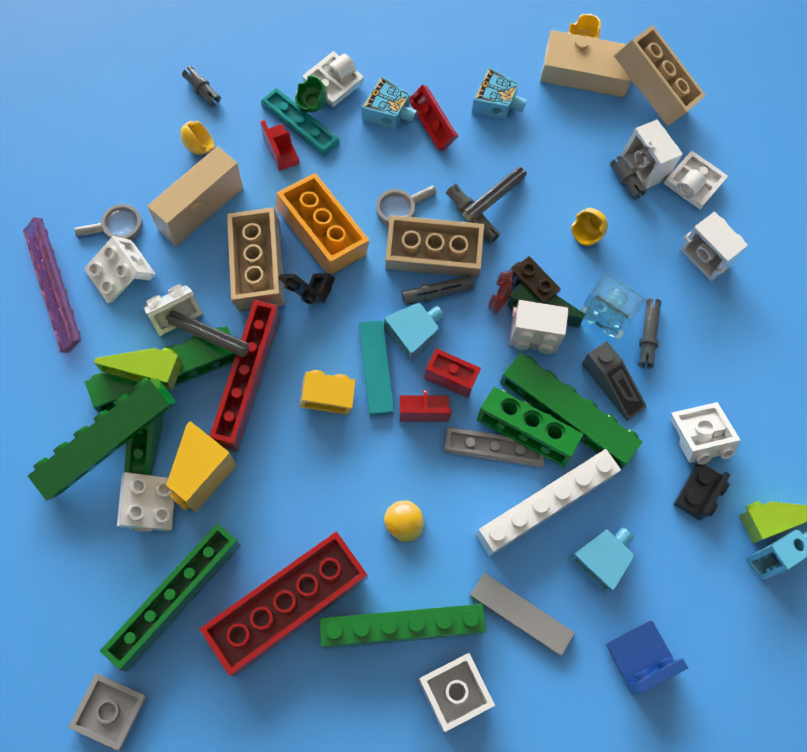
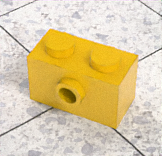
M319 370L306 371L302 381L299 407L348 415L353 405L355 379H349L347 375L343 374L325 375L324 372Z

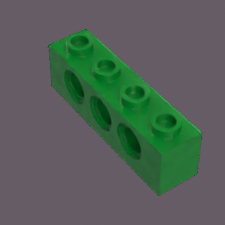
M493 387L484 401L476 420L563 468H566L583 436V433L577 431L573 426L558 421L552 415L543 413L528 402L521 401L511 396L507 391Z

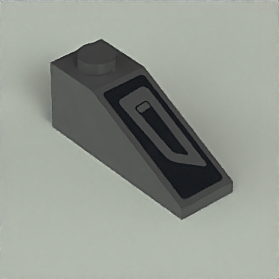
M607 341L587 354L582 362L583 367L627 421L647 407L623 360Z

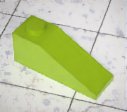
M151 348L98 357L94 360V364L101 372L138 382L144 378H148V380L158 378L164 387L173 391L183 364L177 352L168 348H163L162 350Z
M760 501L745 506L747 511L739 515L754 544L807 523V505L772 501L762 505Z

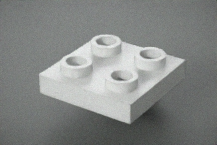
M334 51L302 76L303 82L307 80L309 75L316 76L323 82L328 93L327 103L331 107L336 106L364 83V76L355 70L352 59L346 54L339 56Z
M691 151L668 176L664 184L701 210L725 182L728 175Z
M123 473L121 477L117 527H127L130 530L139 532L154 530L171 531L174 500L169 496L171 490L166 486L168 478Z

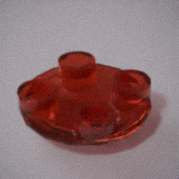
M512 269L504 273L501 272L497 279L496 285L499 286L496 295L493 294L488 304V308L493 309L494 314H497L510 298L514 279Z

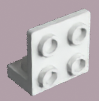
M114 236L110 238L85 267L86 273L107 303H113L134 279L150 281L156 275L132 240Z

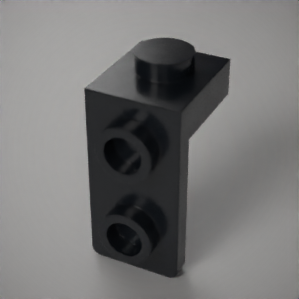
M315 273L312 275L309 284H307L296 274H280L278 280L285 284L284 287L301 296L303 302L313 305L314 303L326 302L335 277L330 273Z

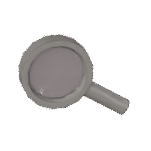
M432 185L411 196L399 189L385 191L377 200V216L387 226H389L390 215L413 217L415 204L436 194V189Z
M118 204L110 207L104 213L101 223L77 227L74 230L76 237L104 232L109 239L114 236L133 241L140 235L143 229V221L139 212L133 206Z

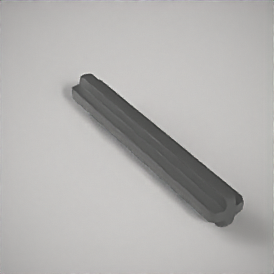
M517 167L466 208L463 217L468 222L474 221L525 179L527 175L526 170H523L522 167Z
M171 310L166 316L168 324L241 357L246 356L250 350L247 342L175 310Z

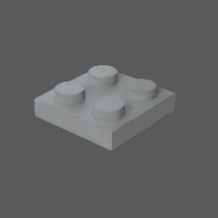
M95 673L68 728L117 751H121L148 696L106 676Z

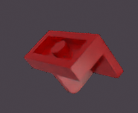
M265 120L260 121L262 136L278 171L300 164L298 155L291 143L290 133L288 130H285L283 124L268 128Z
M436 348L426 367L424 379L469 398L481 367Z
M423 390V395H400V422H449L451 416L449 395H428L427 390Z

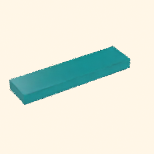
M277 87L261 100V105L323 157L340 143L338 137L310 114L302 111L293 100Z
M383 320L359 322L369 416L394 414Z

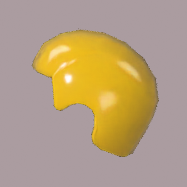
M582 14L575 24H570L568 33L599 39L601 21L592 14Z
M189 121L182 126L180 131L184 147L192 154L199 156L214 149V141L207 129L199 121L194 123Z
M587 208L576 215L577 218L572 224L571 230L574 238L580 244L590 246L604 238L608 229V221L602 212Z
M410 501L395 502L387 509L384 516L386 530L400 542L415 541L423 533L425 521L422 511Z

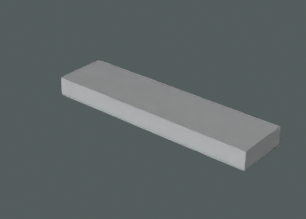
M447 427L443 453L540 468L544 466L543 456L507 436Z
M483 573L469 595L558 656H562L575 633L486 573Z

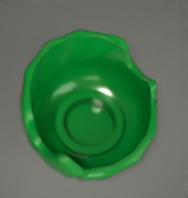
M309 75L305 82L298 83L295 103L304 112L314 113L321 110L328 100L327 88L318 77Z

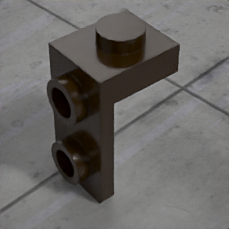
M530 256L522 262H517L510 269L508 283L515 288L522 282L542 304L547 303L561 290Z

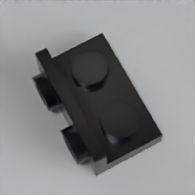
M696 463L673 505L699 521L707 516L711 517L718 507L716 503L719 495L723 496L730 485L727 482L730 474L728 472L719 474L705 464L700 465Z

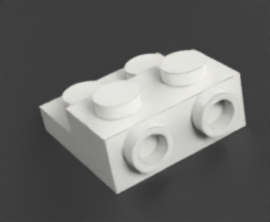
M718 402L671 413L670 420L680 436L679 445L689 463L697 461L698 464L702 465L717 456L727 459L732 457L737 451L740 438Z

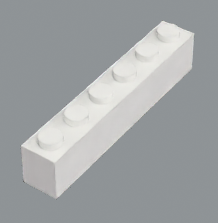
M607 449L481 527L477 531L476 537L490 557L612 479L621 469Z

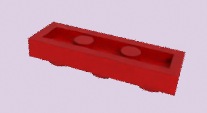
M422 84L410 97V104L413 109L418 111L417 116L438 150L444 151L459 136L428 86Z

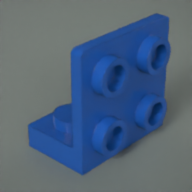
M648 621L606 644L632 695L643 694L688 669L683 658H673L653 621Z

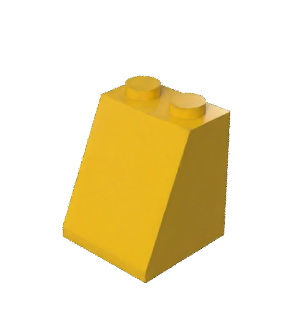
M191 421L186 425L166 486L171 490L169 496L177 505L185 511L190 508L196 513L235 469L236 464L230 452Z

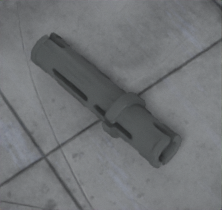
M457 184L452 185L446 191V195L456 204L457 210L460 213H464L465 209L474 203V200L471 197L468 198ZM483 214L471 222L484 224L483 236L489 244L499 238L500 232L493 227Z
M468 275L431 285L425 283L421 287L401 291L403 303L406 306L421 301L427 303L431 302V299L473 290L474 285L472 277ZM458 285V287L441 290V288ZM434 290L433 293L417 296V294Z
M653 298L646 300L643 336L639 340L641 352L638 366L642 368L645 367L646 359H648L647 369L654 367L655 349L658 348L659 344L657 331L662 303L659 299H655L654 307H652Z

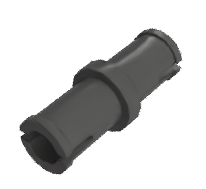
M192 66L187 67L190 74L184 69L182 77L191 84L193 91L197 95H201L211 107L216 106L213 99L219 103L221 96L209 86V81L206 78H202Z
M616 157L618 163L613 159L610 166L620 177V183L628 188L634 199H639V192L643 196L647 189L636 177L637 173L629 168L623 157Z

